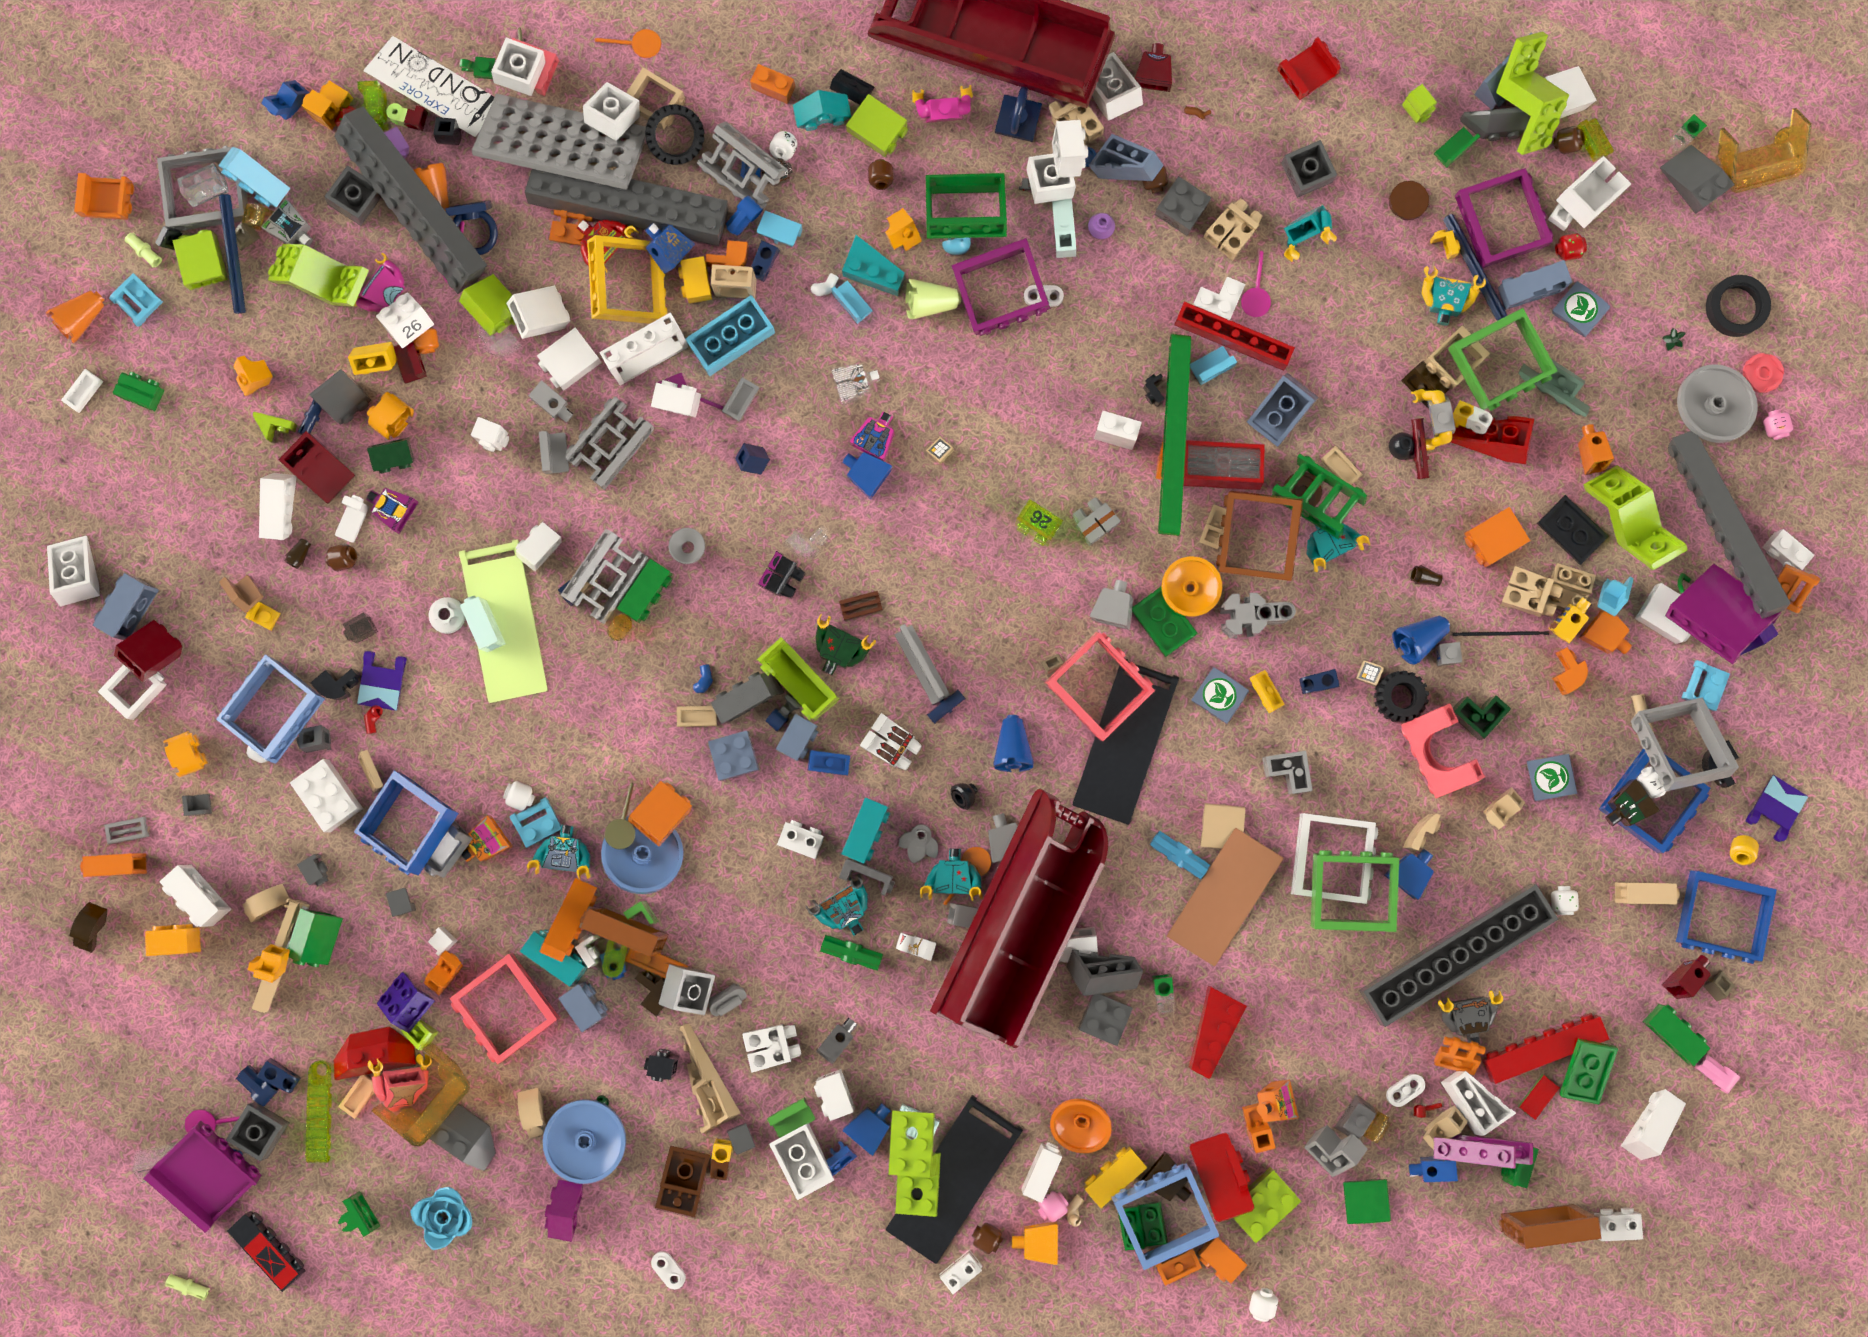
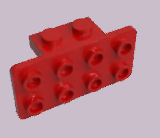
M1222 1133L1190 1144L1189 1148L1215 1221L1222 1222L1252 1212L1254 1204L1247 1184L1250 1182L1247 1170H1242L1240 1165L1243 1162L1239 1150L1235 1151L1229 1135Z

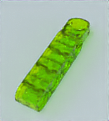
M325 1060L315 1061L308 1070L305 1150L307 1163H329L331 1158L329 1156V1149H331L329 1128H331L332 1114H330V1108H332V1094H330V1087H332L331 1066ZM320 1064L326 1066V1075L324 1076L317 1073V1067Z

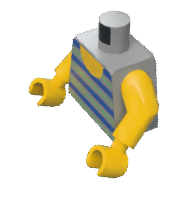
M1419 389L1411 392V394L1416 396V399L1412 400L1413 403L1424 400L1428 403L1434 438L1426 439L1427 451L1450 443L1452 434L1455 433L1456 429L1451 402L1448 396H1445L1440 390L1425 391L1424 389Z

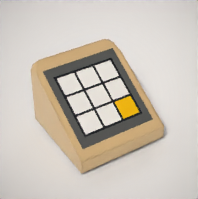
M939 437L926 452L941 464L954 451V448Z
M1363 660L1356 679L1375 687L1379 682L1384 667Z

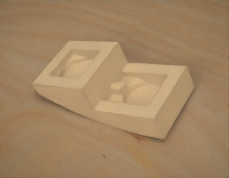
M1213 504L1202 532L1200 543L1216 549L1219 548V537L1224 533V527H1221L1222 515H1226V508Z

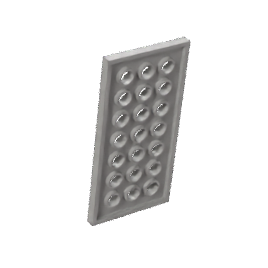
M496 93L472 148V155L627 190L646 141V127L632 124L615 141L608 136H600L603 134L602 132L584 123L582 112ZM526 117H532L530 120H525ZM566 125L571 126L568 129L562 128ZM501 127H507L505 130L499 129ZM583 130H589L587 133L581 132ZM520 131H526L524 134H519ZM540 135L546 136L543 139L538 138ZM622 138L628 139L626 141H620V139ZM558 140H565L562 143L556 142ZM495 141H501L499 144L493 143ZM577 144H584L582 147L576 146ZM515 145H519V146H520V147H518L517 149L513 148V146H515ZM602 148L603 150L596 151L595 149ZM536 149H537V150H540V151H538L537 153L531 152L532 150H536ZM617 152L623 153L620 156L614 155ZM552 154H559L557 157L551 156ZM577 158L578 160L571 161L570 159ZM592 162L598 163L595 166L589 165ZM609 167H617L615 170L608 169Z

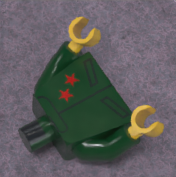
M822 614L817 619L816 649L820 653L819 656L827 660L822 671L833 676L837 666L846 669L862 662L870 649L876 644V640L871 644L868 643L867 638L869 635L860 640L830 625V616H828L827 621L821 619Z

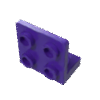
M402 972L393 981L388 990L381 995L377 1005L391 1024L409 1033L435 1000L417 989L407 974Z

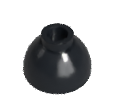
M1400 432L1390 439L1389 451L1392 456L1399 460H1406L1414 455V441L1411 434Z
M972 783L955 784L951 787L950 791L955 804L964 810L972 807L976 798L975 794L978 792L976 786Z

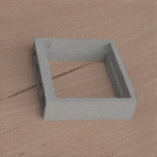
M226 145L222 149L206 148L202 152L187 151L182 155L168 154V157L157 158L165 225L167 227L183 231L222 225L221 211L176 217L170 169L222 161L232 147ZM237 180L239 208L233 209L234 223L250 220L247 193L238 186L239 182Z
M1703 698L1638 711L1631 720L1632 728L1637 733L1641 746L1645 749L1650 764L1659 775V781L1665 791L1727 778L1739 768ZM1690 714L1717 768L1676 778L1649 723Z

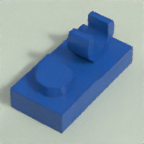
M810 750L807 770L848 776L850 755Z
M841 1141L838 1142L841 1147L840 1151L836 1152L831 1148L830 1153L833 1156L826 1160L832 1176L857 1157L855 1152Z

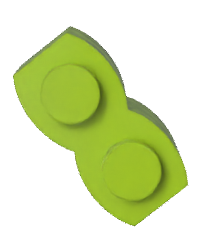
M1421 84L1408 94L1402 106L1416 124L1419 122L1423 124L1436 110L1437 101L1426 87Z

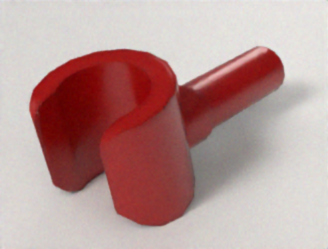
M1442 1103L1426 1106L1416 1105L1414 1106V1116L1425 1118L1426 1111L1442 1108Z

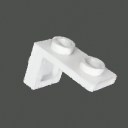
M352 495L351 498L344 496L342 503L347 507L335 536L354 543L369 509V506L363 503L364 499Z

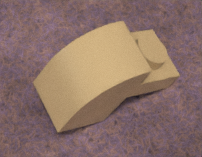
M1511 787L1494 800L1483 812L1487 816L1488 822L1499 830L1505 826L1511 816L1522 809L1525 801Z
M279 884L253 895L242 905L246 916L252 923L266 914L284 907L285 904L287 905L289 902H286L289 896L283 884Z
M539 1088L518 1092V1110L523 1130L526 1129L529 1138L544 1135L547 1120L544 1115V1101Z
M1452 1106L1427 1125L1424 1129L1426 1133L1423 1138L1434 1150V1137L1450 1139L1461 1133L1468 1121L1455 1106Z

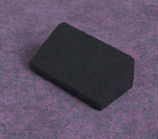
M842 69L834 76L830 85L831 90L836 93L846 94L849 100L861 105L868 94L871 95L875 88Z

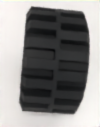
M1403 670L1393 672L1379 681V685L1375 688L1377 690L1376 693H1374V698H1376L1374 703L1375 706L1379 707L1378 712L1380 714L1383 713L1384 718L1391 719L1392 722H1406L1419 717L1420 713L1425 711V705L1429 702L1427 699L1429 691L1425 689L1427 685L1421 682L1422 678L1420 676L1416 677V673H1408ZM1396 685H1403L1411 692L1412 700L1407 708H1399L1392 701L1391 692Z

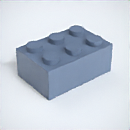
M126 573L116 581L114 591L106 597L105 605L95 615V622L92 625L111 637L121 640L133 634L159 589L140 578Z

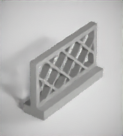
M905 624L900 626V632L894 635L932 705L949 697L950 694L913 626L906 627Z

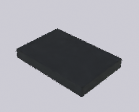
M1566 495L1536 523L1579 565H1582L1609 537Z

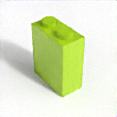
M869 94L846 124V131L883 157H886L888 153L892 154L894 152L899 137L903 138L908 131L905 118Z
M201 230L198 234L191 236L182 235L179 239L173 240L183 285L186 288L193 290L228 280L218 237L211 230Z
M494 274L463 290L459 302L490 336L497 332H503L511 324L516 325L507 306V302L512 297V294Z

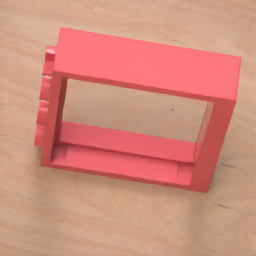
M1096 632L1044 682L1100 741H1104L1155 691L1151 687L1153 684L1146 676L1142 677L1138 673L1140 669L1132 661L1128 663L1124 659L1125 653L1118 647L1114 648L1110 644L1112 640L1104 632L1102 634ZM1096 642L1143 689L1103 729L1057 682Z
M513 953L506 955L449 998L452 1001L451 1006L456 1013L460 1012L463 1016L464 1025L469 1030L472 1029L474 1031L478 1044L480 1046L484 1045L488 1051L487 1056L489 1059L497 1064L502 1063L560 1019L559 1015ZM507 964L547 1020L500 1054L461 1001V998Z

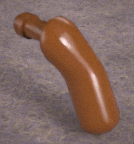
M1186 106L1184 113L1195 115L1203 120L1206 119L1205 116L1211 114V110L1204 112L1197 107Z

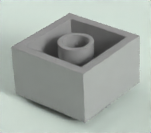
M669 964L659 1005L672 1010L705 1015L715 975L698 969Z

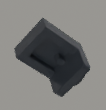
M1155 374L1151 375L1145 380L1146 384L1143 387L1147 393L1145 395L1147 401L1151 405L1155 404L1156 407L1160 406L1165 400L1155 384L1162 380V374L1157 376Z

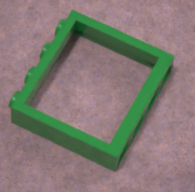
M1005 174L926 175L927 239L1007 237ZM999 192L1000 216L932 218V194Z

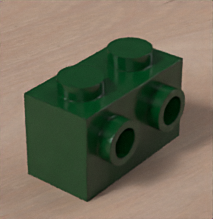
M409 437L371 445L367 448L373 472L379 471V474L390 472L393 467H399V469L411 467L410 464L415 461Z

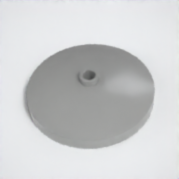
M1706 365L1696 369L1684 379L1677 396L1678 410L1683 422L1690 431L1706 441L1715 443L1733 441L1741 437L1752 427L1757 416V398L1751 384L1742 374L1727 366Z

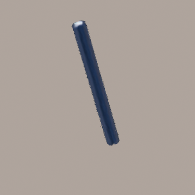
M229 194L219 195L233 311L235 314H243L246 312L232 201Z
M1454 214L1447 215L1443 221L1448 231L1453 230L1455 240L1459 241L1460 253L1472 276L1478 275L1476 283H1482L1484 278L1486 280L1485 286L1479 289L1495 319L1498 321L1506 317L1505 309Z

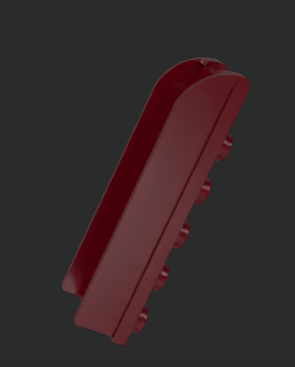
M885 0L880 14L875 13L868 30V36L877 41L1019 87L1025 86L1028 90L1084 108H1088L1115 39V32L1111 31L1110 17L1108 15L1061 0H918L911 18L905 22L892 18L899 0Z
M1037 789L1032 795L930 1009V1012L995 1041L999 1040L1013 1048H1018L1101 874L1108 853L1107 832L1103 823L1098 818L1084 811L1077 814L1060 805L1061 801L1056 796L1043 789ZM1056 817L1072 825L1066 840L1062 844L1052 840Z

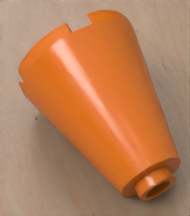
M436 163L427 165L423 169L421 167L414 169V172L446 211L445 208L449 207L444 164Z
M90 290L49 309L45 314L47 317L51 316L54 320L52 323L67 339L69 335L72 337L71 343L74 344L103 309L104 304L102 302L105 300L97 291L93 293Z

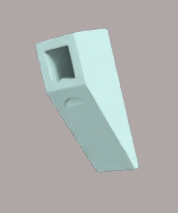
M1072 198L1052 201L1056 258L1076 257Z

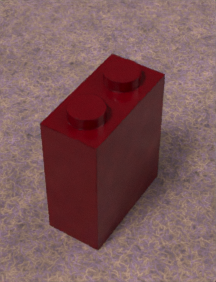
M152 620L118 643L115 647L114 656L139 680L145 682L179 658L183 646L179 639L168 633L164 625Z

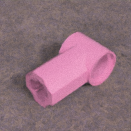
M1705 1054L1695 1066L1698 1071L1713 1081V1085L1716 1084L1721 1087L1720 1090L1726 1094H1729L1740 1079V1076L1725 1066L1723 1067L1708 1054Z

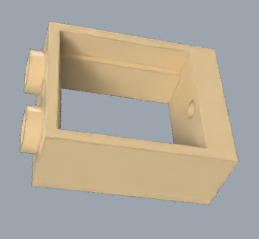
M645 68L641 69L627 91V94L639 99L651 81L674 95L668 105L677 104L684 106L685 104L683 91ZM639 105L640 116L649 120L653 113ZM669 115L664 117L657 126L664 130L666 126H670L673 123L675 116Z
M712 264L711 286L716 297L746 299L752 295L755 299L757 280L753 267Z
M1463 325L1424 361L1426 368L1440 378V382L1444 387L1451 390L1464 379L1463 375L1461 374L1454 380L1434 359L1455 339L1459 341L1471 335ZM1479 342L1465 348L1476 359L1470 366L1472 370L1490 354Z
M1615 882V903L1677 904L1680 896L1677 884Z

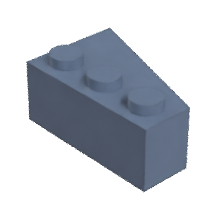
M1111 134L1089 164L1098 178L1153 181L1164 166L1154 151L1114 134Z
M1565 260L1533 272H1525L1517 278L1509 277L1504 279L1498 287V291L1504 308L1507 310L1561 293L1572 283Z

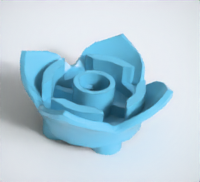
M451 1187L439 1188L432 1197L418 1201L410 1211L414 1223L424 1229L425 1242L432 1250L446 1247L456 1236L467 1234L472 1227V1216L469 1209L463 1203L461 1195ZM443 1212H446L448 1218L445 1221H443V1217L440 1216V1213L442 1214Z

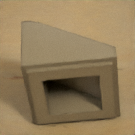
M250 222L240 223L235 229L237 246L241 251L260 239V236Z
M1721 970L1703 987L1716 1001H1720L1729 995L1735 985Z

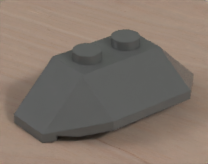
M1515 107L1464 112L1460 117V122L1475 134L1478 133L1481 139L1497 141L1500 137H1508V139L1519 138L1524 133L1531 116Z
M457 1102L429 1107L417 1124L434 1143L463 1163L484 1171L496 1154L490 1125Z

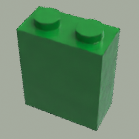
M300 909L288 945L290 950L289 958L293 959L292 963L302 966L307 963V965L319 967L320 964L328 965L343 918L326 912Z

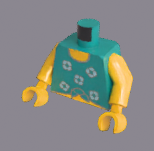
M1426 266L1424 273L1427 277L1424 278L1422 296L1426 305L1430 307V312L1439 313L1437 324L1447 326L1449 325L1450 316L1457 317L1472 306L1480 292L1479 288L1485 286L1486 280L1484 278L1483 282L1478 284L1476 283L1478 275L1473 278L1474 286H1471L1472 283L1437 276L1438 270L1435 266L1434 271L1428 274L1429 267Z

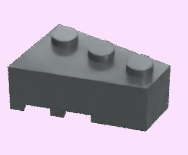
M756 672L748 677L749 681L745 683L741 681L733 685V690L730 692L723 691L716 695V700L712 701L711 705L721 724L728 723L751 711L756 706L768 702L770 698L785 693L779 681L772 674L767 676L766 673L760 674Z
M1072 949L1066 966L1083 996L1137 989L1143 974V970L1135 957L1110 954L1109 957L1099 956L1097 952L1082 954L1079 953V950Z

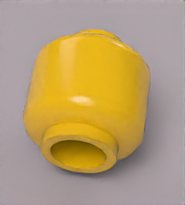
M1747 835L1737 836L1731 842L1730 857L1735 863L1750 865L1757 859L1759 844L1753 837Z

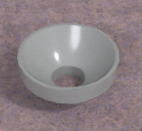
M682 528L673 533L669 540L668 548L671 556L677 562L692 564L703 556L705 541L702 535L695 529ZM686 542L693 543V552H683V544Z

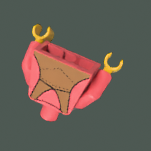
M420 1054L416 1056V1062L421 1065V1068L385 1071L382 1075H380V1072L383 1069V1065L378 1059V1065L374 1068L372 1062H368V1068L374 1074L372 1076L374 1093L379 1101L384 1102L385 1107L390 1111L396 1112L400 1107L413 1105L419 1095L427 1089L429 1073L427 1067L432 1063L431 1057L425 1054V1060Z

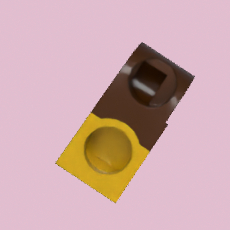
M716 1138L714 1142L710 1166L711 1179L727 1181L733 1150L730 1140Z

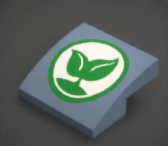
M1577 281L1552 310V314L1568 323L1573 331L1586 338L1610 309V305L1592 290Z
M1213 667L1191 700L1217 719L1228 724L1250 691Z
M1569 754L1527 761L1535 801L1577 794Z

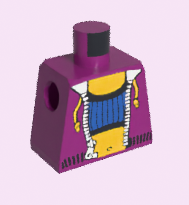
M384 488L381 494L371 490L366 498L367 501L374 504L371 513L398 534L401 533L419 503L412 497Z

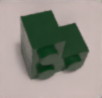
M1496 695L1490 697L1481 708L1469 697L1461 698L1453 707L1459 723L1478 740L1485 739L1511 710Z

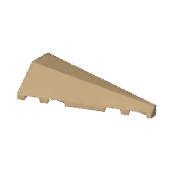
M686 1024L679 1029L683 1031L687 1044L683 1045L684 1051H689L691 1063L687 1064L692 1093L696 1095L700 1105L696 1112L697 1115H702L704 1126L700 1128V1132L703 1134L731 1121L741 1113L690 1024Z

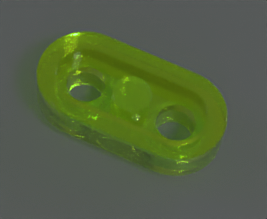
M609 940L606 946L602 969L606 976L613 978L619 976L623 971L628 947L621 945L620 950H615L614 944L616 942ZM611 963H615L617 965L616 970L613 971L610 969Z

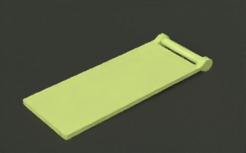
M519 539L502 545L467 552L466 550L459 551L468 597L476 596L488 602L506 643L490 652H485L478 648L489 703L546 692L548 690L524 564L516 555V546L519 543ZM512 550L515 553V556L468 564V559Z

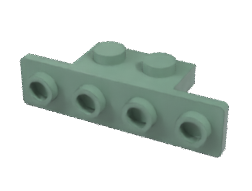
M1552 360L1557 369V372L1551 375L1553 379L1544 384L1539 381L1534 385L1541 392L1553 396L1558 403L1570 407L1575 414L1586 417L1590 406L1575 397L1585 384V380ZM1525 364L1521 366L1518 373L1524 381L1539 375L1538 372Z

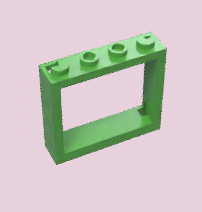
M1524 308L1453 343L1448 348L1480 409L1483 410L1489 408L1492 411L1501 406V401L1506 399L1509 402L1517 398L1518 392L1523 390L1526 393L1536 388L1534 384L1539 381L1542 384L1553 379L1551 375L1557 372ZM1516 323L1543 373L1488 400L1462 350Z
M1320 850L1319 853H1313L1310 926L1313 929L1396 932L1399 858L1389 852L1373 855V852L1360 851V855L1352 854V851L1341 850L1340 854H1332L1331 850ZM1323 862L1390 864L1388 921L1321 919Z

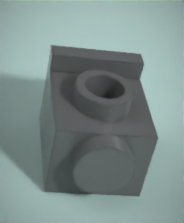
M322 725L302 729L297 738L299 749L306 753L324 749L331 750L330 731Z
M313 854L297 864L308 885H317L318 887L328 881V875L326 874L328 869L323 861L319 862L318 860L322 858L320 854Z

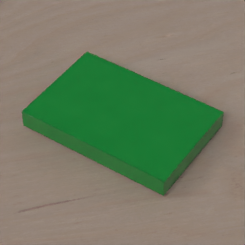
M1159 587L1132 607L1133 615L1165 658L1198 634L1185 616L1176 613L1167 605L1162 594V587Z
M1578 1038L1559 1095L1562 1098L1599 1105L1618 1048L1614 1045Z

